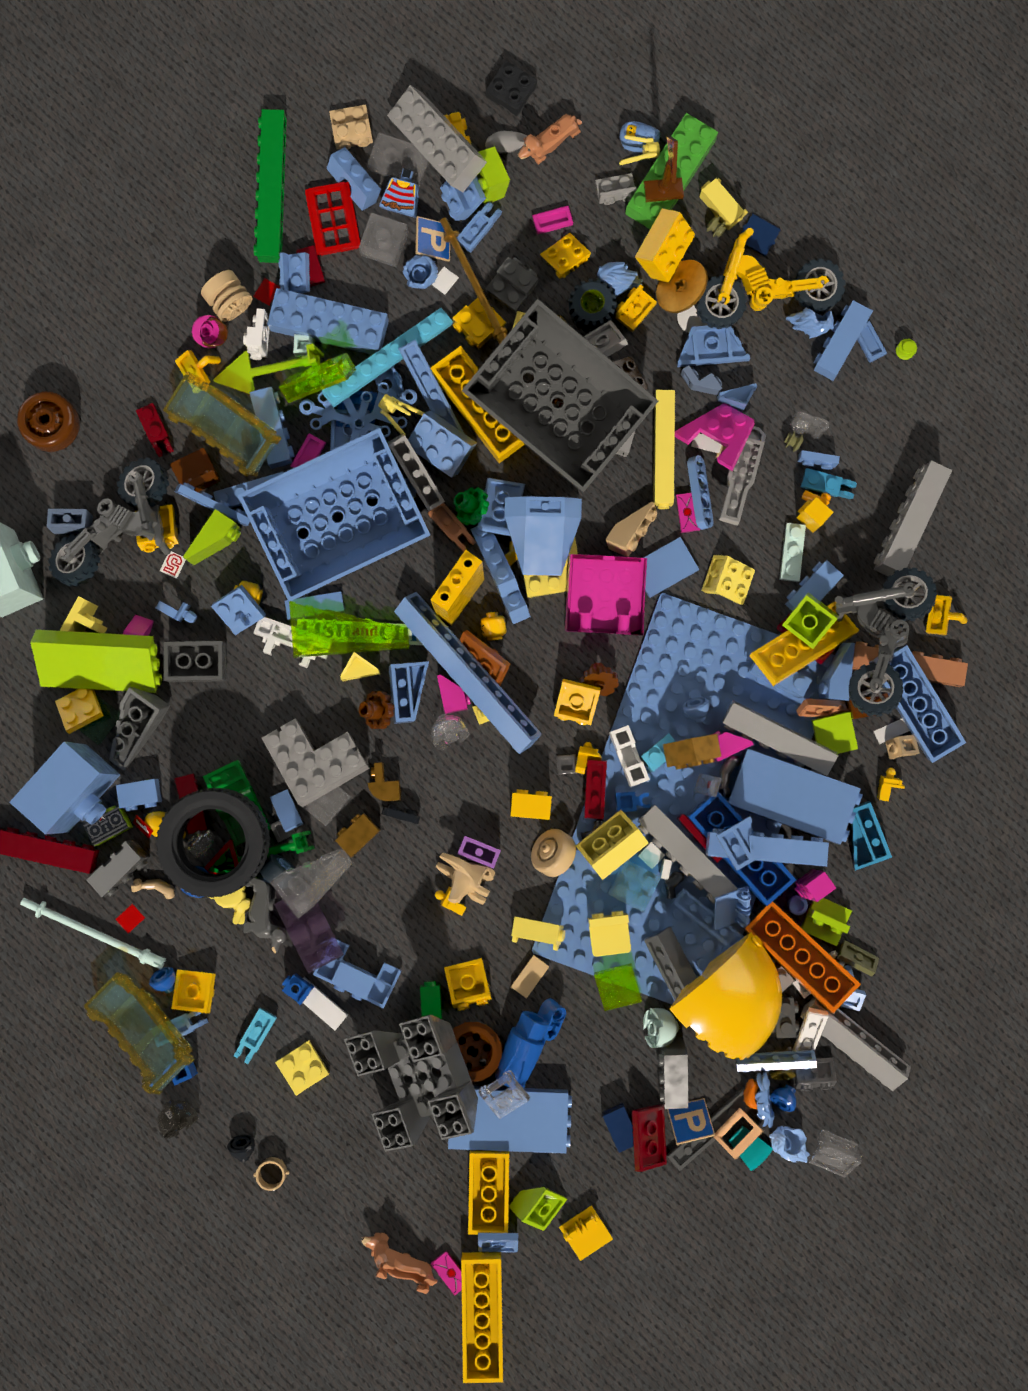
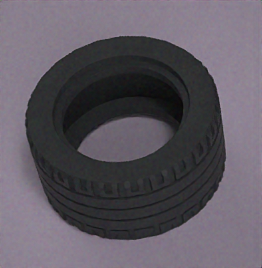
M209 788L192 792L176 801L162 818L156 838L158 861H160V866L168 876V879H171L172 883L176 884L179 889H183L184 892L205 898L226 896L247 885L264 866L270 846L268 824L259 807L247 796L245 797L237 791L224 788ZM217 809L232 815L244 831L246 845L243 857L239 864L229 872L211 874L201 871L190 862L185 853L183 845L185 829L190 820L203 810Z

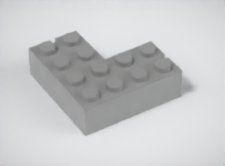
M296 719L281 726L282 731L279 732L276 729L262 737L296 802L301 807L308 805L370 769L348 732L317 750L314 749L304 729Z

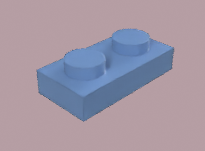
M802 450L798 455L797 462H801L802 465L808 467L821 465L822 469L830 470L839 464L840 456Z

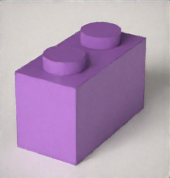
M464 836L458 854L494 869L501 850Z

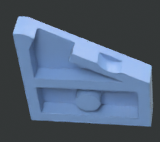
M750 816L716 835L735 870H739L754 861L752 819Z

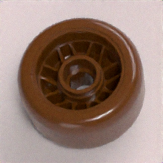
M42 391L29 396L20 406L17 415L18 429L24 439L35 448L46 452H56L67 448L76 439L80 428L79 416L74 406L63 396L54 392ZM50 417L49 421L44 424L45 420Z

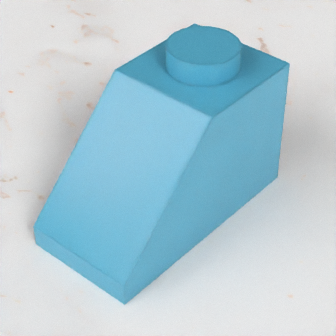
M669 733L640 756V759L650 772H654L666 762L663 744L676 742Z

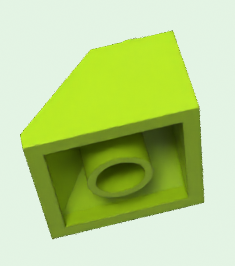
M545 1187L523 1190L514 1197L509 1208L522 1222L544 1231L567 1201V1198Z

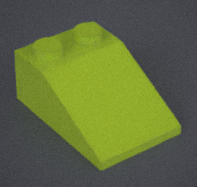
M215 509L183 558L192 565L201 562L229 546L233 541H237L241 534V528L233 520Z

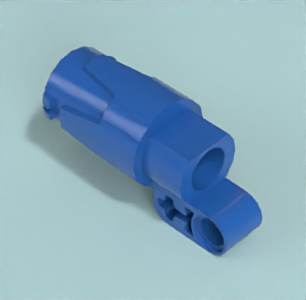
M549 998L542 1003L538 1014L529 1011L522 1012L517 1026L512 1027L495 1073V1078L500 1083L513 1089H524L525 1083L540 1057L545 1041H551L558 1035L566 1016L565 1008Z

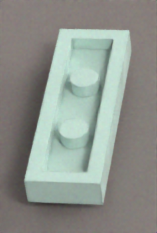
M786 523L779 580L800 581L806 525Z

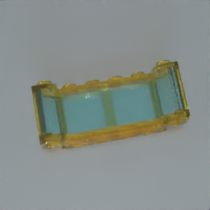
M188 371L163 409L169 415L168 419L177 424L178 422L187 424L192 428V433L198 437L203 436L206 438L205 442L214 448L215 446L218 447L220 454L234 459L233 463L239 467L238 471L247 477L249 475L258 476V471L268 455L281 440V436L276 434V430L223 391L215 386H211L199 376Z
M117 972L84 1005V1008L87 1010V1016L92 1021L104 1022L108 1027V1033L119 1041V1047L129 1054V1060L140 1068V1074L143 1077L142 1088L147 1093L160 1095L162 1089L186 1065L189 1066L194 1061V1056L189 1054L192 1051V1047L150 994L144 988L139 989L135 986L128 975Z

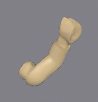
M137 878L133 881L134 885L131 886L132 892H137L141 889H156L164 894L166 899H172L175 896L174 887L161 879L142 882L141 879Z

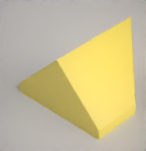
M353 652L340 677L342 681L380 675V670Z

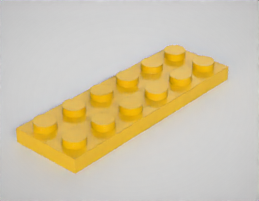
M834 601L827 607L836 613L837 607ZM844 614L843 620L841 622L835 621L814 649L788 630L752 652L750 658L770 683L775 686L857 634L859 629Z

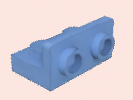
M284 252L280 253L278 262L280 268V288L296 293L310 292L309 254L305 252L289 255Z

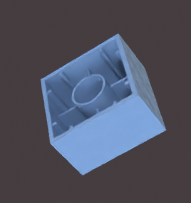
M63 742L14 796L10 803L44 834L69 833L80 820H85L92 825L102 817L106 808L101 804L102 800L99 798L120 774L88 745Z

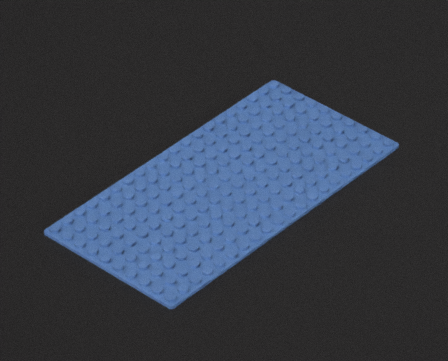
M662 593L657 601L611 732L629 725L639 757L668 733L675 741L707 736L717 731H720L721 734L728 732L742 737L741 732L737 730L732 732L724 727L725 724L722 722L731 702L734 700L812 739L814 730L811 720L818 719L819 717L799 716L796 710L805 699L824 700V698H819L818 688L822 676L835 655L831 654L821 665L814 660L797 671L812 679L804 697L797 698L748 673L753 663L750 654L778 637V634ZM698 697H704L709 700V710L705 715L706 719L704 721L695 722L694 719L685 714L683 705L687 701ZM609 735L602 754V761H607L604 819L602 820L605 823L617 813L615 793L635 792L636 797L643 793H649V797L642 798V803L650 804V808L656 805L705 855L706 851L678 821L677 817L681 814L686 816L690 814L715 790L717 791L721 787L719 770L727 758L708 764H703L702 762V765L688 767L687 763V768L677 770L675 766L667 767L665 762L654 772H650L644 764L650 780L630 787ZM752 739L754 745L733 754L741 759V763L729 775L728 788L732 794L747 749L798 767L801 766L793 762L794 759L789 756L783 758L776 754L777 750L771 747L769 750L759 745V741ZM711 781L713 782V786L715 785V790L714 787H712V789L709 790V786H707L710 784ZM585 804L572 837L576 845L582 841L581 832L591 831L595 826L594 821L597 820L584 818ZM637 806V811L624 813L638 828L640 824L637 820L649 808ZM732 806L742 819L751 817V829L754 832L764 833V837H772V834L779 833L782 824ZM640 830L648 844L652 842L653 837L649 833L645 835ZM576 847L574 861L566 872L558 876L542 922L563 925L565 939L559 945L558 951L553 950V944L535 941L532 952L673 1004L675 1000L644 940L671 927L697 978L702 975L710 961L728 948L673 905L672 901L675 898H666V879L659 878L662 859L651 869L638 857L645 847L603 880ZM663 847L659 849L664 854L667 853ZM706 856L738 889L746 886L723 858L717 863L710 856ZM677 861L672 862L669 876L676 871L682 872L679 869L681 865ZM684 874V881L675 888L676 896L685 888L715 912V905L706 897L708 893L704 889L699 890L693 884L695 879L690 874L688 876ZM749 889V894L751 895V900H750V905H751L750 911H751V910H752V907H753V904H754V901H755V899H756V896H755V895L753 894V892ZM622 910L623 913H627L631 951L629 953L595 957L592 954L588 918H591L592 914L604 913V916L612 915L611 912ZM738 922L730 924L743 935L745 927H741Z

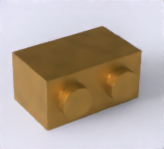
M357 814L350 821L352 825L348 829L344 827L336 834L338 838L335 841L350 857H353L381 831L366 814Z

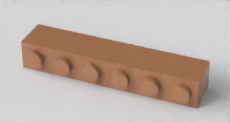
M856 642L852 669L858 670L864 664L869 665L868 662L878 657L879 645L869 647L867 646L868 643ZM912 652L929 682L955 687L965 686L968 663H963L962 659L950 658V660H945L941 655L932 654L931 657L924 656L923 652Z

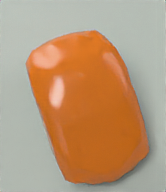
M749 1079L743 1093L744 1102L748 1107L757 1109L755 1095L759 1086L757 1081Z

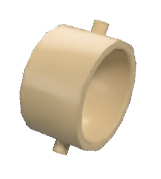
M276 1157L266 1158L259 1165L256 1173H254L258 1185L268 1191L278 1189L283 1184L287 1175H289L285 1163ZM268 1163L276 1164L282 1171V1180L276 1184H268L261 1177V1167Z

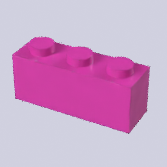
M815 869L810 870L794 882L797 886L795 890L801 898L804 897L818 902L836 889L824 871Z

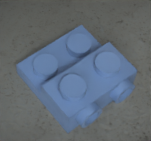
M477 177L474 178L464 192L452 187L447 181L440 187L442 191L441 198L447 202L450 209L449 215L455 221L466 220L486 199Z

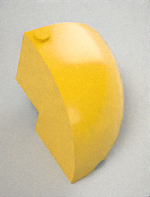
M752 932L710 961L702 975L685 986L670 1007L671 1012L686 1028L690 1026L695 1031L696 1038L702 1041L706 1040L709 1042L707 1043L709 1048L717 1053L723 1051L725 1057L731 1059L736 1057L740 1060H743L745 1057L749 1058L763 1046L778 1022L782 1006L781 982L775 964L762 946L760 938L756 935L754 936Z

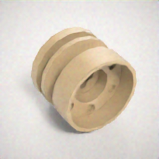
M225 270L216 274L201 290L202 297L209 306H213V311L222 322L230 321L239 316L250 306L253 299L246 288L240 285V280L232 270Z

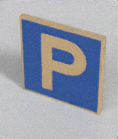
M417 216L416 254L450 261V242L444 241L446 233L441 223Z
M705 1098L688 1102V1108L667 1109L677 1145L715 1136Z

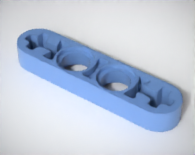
M697 455L688 459L687 466L696 524L699 529L703 530L713 526V514L705 463L703 458Z

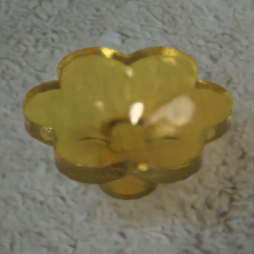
M780 1069L771 1074V1078H774V1080H790L796 1077V1073L791 1070Z

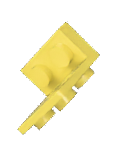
M713 555L701 591L719 594L737 604L743 605L755 570L729 556Z

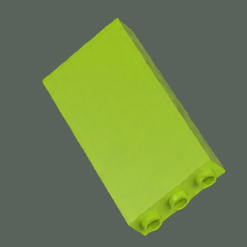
M36 630L32 637L31 647L41 687L127 691L129 687H133L145 692L156 693L158 685L162 683V674H159L158 671L160 661L156 658L157 644H154L153 636Z

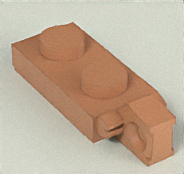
M808 698L802 702L796 711L799 716L826 717L849 711L845 701Z

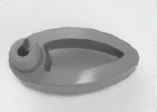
M499 131L487 138L485 147L488 149L495 146L498 153H511L524 145V138L527 135L513 131Z

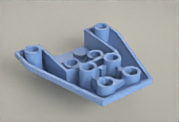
M531 496L505 497L504 517L523 575H562L581 520L582 499Z

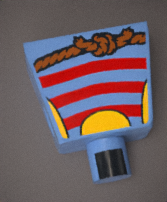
M402 169L400 179L391 177L379 207L410 217H417L419 186L411 183L413 171Z

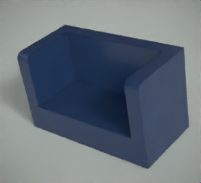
M623 1103L602 1112L603 1119L618 1152L620 1153L633 1147V1125Z

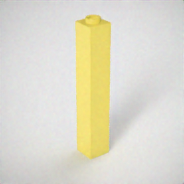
M656 390L654 397L659 402L654 407L653 502L655 506H658V509H669V506L674 504L675 390Z

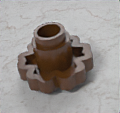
M602 663L592 664L590 669L583 672L584 676L579 678L580 683L601 688L599 696H608L615 692L614 688L619 686L618 674L612 672V668H606Z
M372 691L367 695L366 700L359 705V714L366 719V724L371 729H385L391 723L390 718L394 716V704L391 703V696L386 691Z

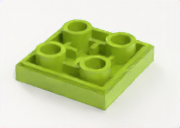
M850 711L811 720L817 743L835 751L837 754L858 749Z

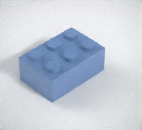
M432 411L423 414L408 439L418 455L451 478L460 472L477 442Z

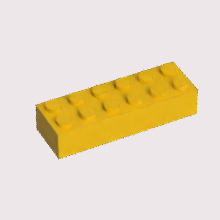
M459 346L430 368L440 387L498 463H501L525 445L462 392V389L479 370L462 346Z
M501 1252L462 1253L463 1383L503 1382Z

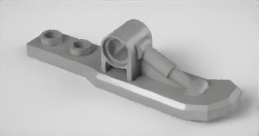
M753 427L733 471L729 470L728 489L720 521L737 526L740 522L747 492L754 484L765 443L766 434L759 427Z

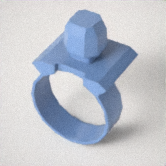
M161 601L155 607L179 622H182L184 618L185 621L194 623L197 619V615L189 610L190 605L184 602L178 611Z

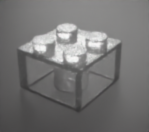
M371 213L359 245L361 256L397 267L408 236L407 224Z

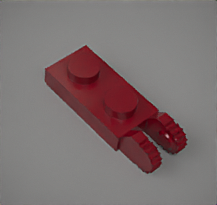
M151 403L136 410L146 435L158 457L163 456V452L158 445L162 441H164L166 449L170 453L173 452V447L169 441L170 437L155 405Z

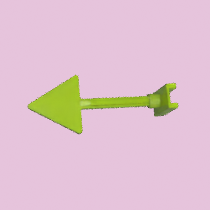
M312 343L306 345L307 355H303L301 358L251 368L249 353L245 351L215 377L213 381L250 394L249 392L255 391L253 381L255 376L300 366H312L319 373H322L323 365L320 363V358H324V353Z

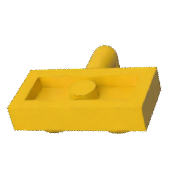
M187 350L175 362L193 393H198L210 383L203 368L208 363L219 364L221 359L218 356H204L198 361L193 351Z
M936 595L935 605L928 614L926 633L947 635L949 620H957L961 624L967 623V618L962 613L950 612L951 596Z

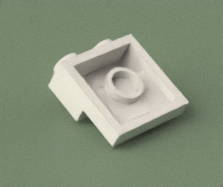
M257 309L256 315H253V327H247V333H244L243 343L247 347V353H250V358L254 360H261L262 357L267 358L270 329L267 325L269 317L265 309Z

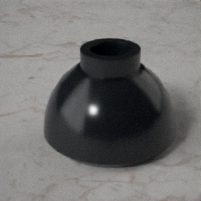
M249 1135L236 1136L229 1141L227 1145L228 1151L238 1161L246 1162L254 1151L255 1140Z

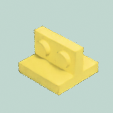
M78 596L60 631L85 632L88 627L99 633H105L107 627L102 625L103 621L93 617L98 606Z

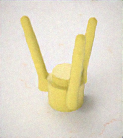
M625 135V139L644 142L646 145L642 147V155L623 159L619 164L624 165L644 159L658 158L660 155L659 142H654L653 138Z
M388 394L383 396L378 405L382 409L380 413L391 422L400 434L404 432L389 415V412L393 414L398 409L409 416L411 413L406 410L408 409L422 416L424 414L421 410L405 404Z

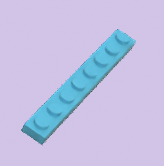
M439 308L322 390V394L333 407L337 406L403 360L398 348L413 340H416L420 348L450 327L453 321L442 308Z

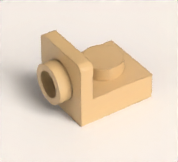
M913 735L898 736L885 742L889 759L919 754L917 741Z

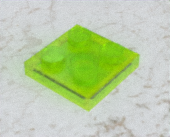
M632 963L594 973L604 1011L642 1002Z

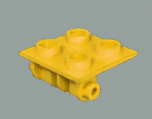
M568 233L540 255L557 271L556 275L561 279L565 278L570 273V270L572 272L575 271L574 266L579 268L581 264L587 262L591 252L571 233Z
M592 1205L559 1226L566 1242H569L580 1261L613 1240Z

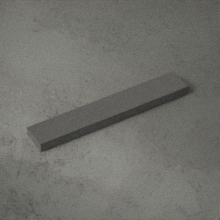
M746 1085L710 1116L714 1133L739 1108L745 1113L751 1109L744 1102L743 1093ZM712 1136L679 1144L666 1155L675 1167L681 1171L716 1139Z

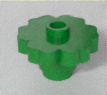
M471 487L464 492H459L454 498L455 510L458 512L457 519L465 525H475L480 522L482 515L486 514L488 510V494L479 487L476 489Z

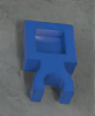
M635 792L615 793L617 812L620 810L623 812L637 811V806L650 808V804L642 803V798L649 797V793H643L637 797Z

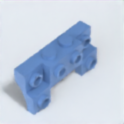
M332 937L313 975L333 984V988L340 992L346 990L352 993L351 996L359 1001L365 999L384 1009L402 970L385 962L378 976L343 960L350 945Z

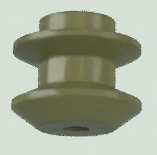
M719 216L714 217L707 225L706 231L714 232L713 238L716 235L720 237L726 230V222L721 224Z
M795 430L793 433L789 432L784 440V443H786L785 448L790 445L793 447V452L798 450L804 440L803 435L796 436Z

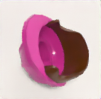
M203 315L194 322L192 335L199 345L210 349L225 343L228 330L226 325L216 316Z

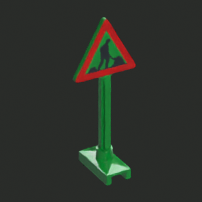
M310 830L293 834L292 839L288 843L269 848L267 857L271 854L275 855L289 850H296V853L299 854L315 849L314 845L308 846L306 835L311 834ZM231 839L204 868L211 874L226 873L233 870L243 856H238L235 844Z

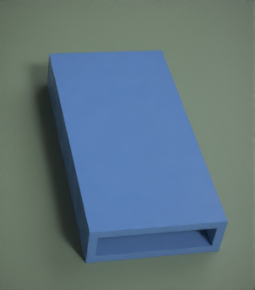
M747 749L728 803L736 808L841 845L842 841L846 842L850 832L846 830L848 823H853L856 815L853 812L855 804H860L863 794L859 793L860 788Z
M474 1086L478 1097L474 1133L448 1139V1149L566 1153V1147H570V1135H567V1127L571 1128V1115H568V1108L572 1107V1096L568 1095V1090L524 1088L518 1090L508 1087Z

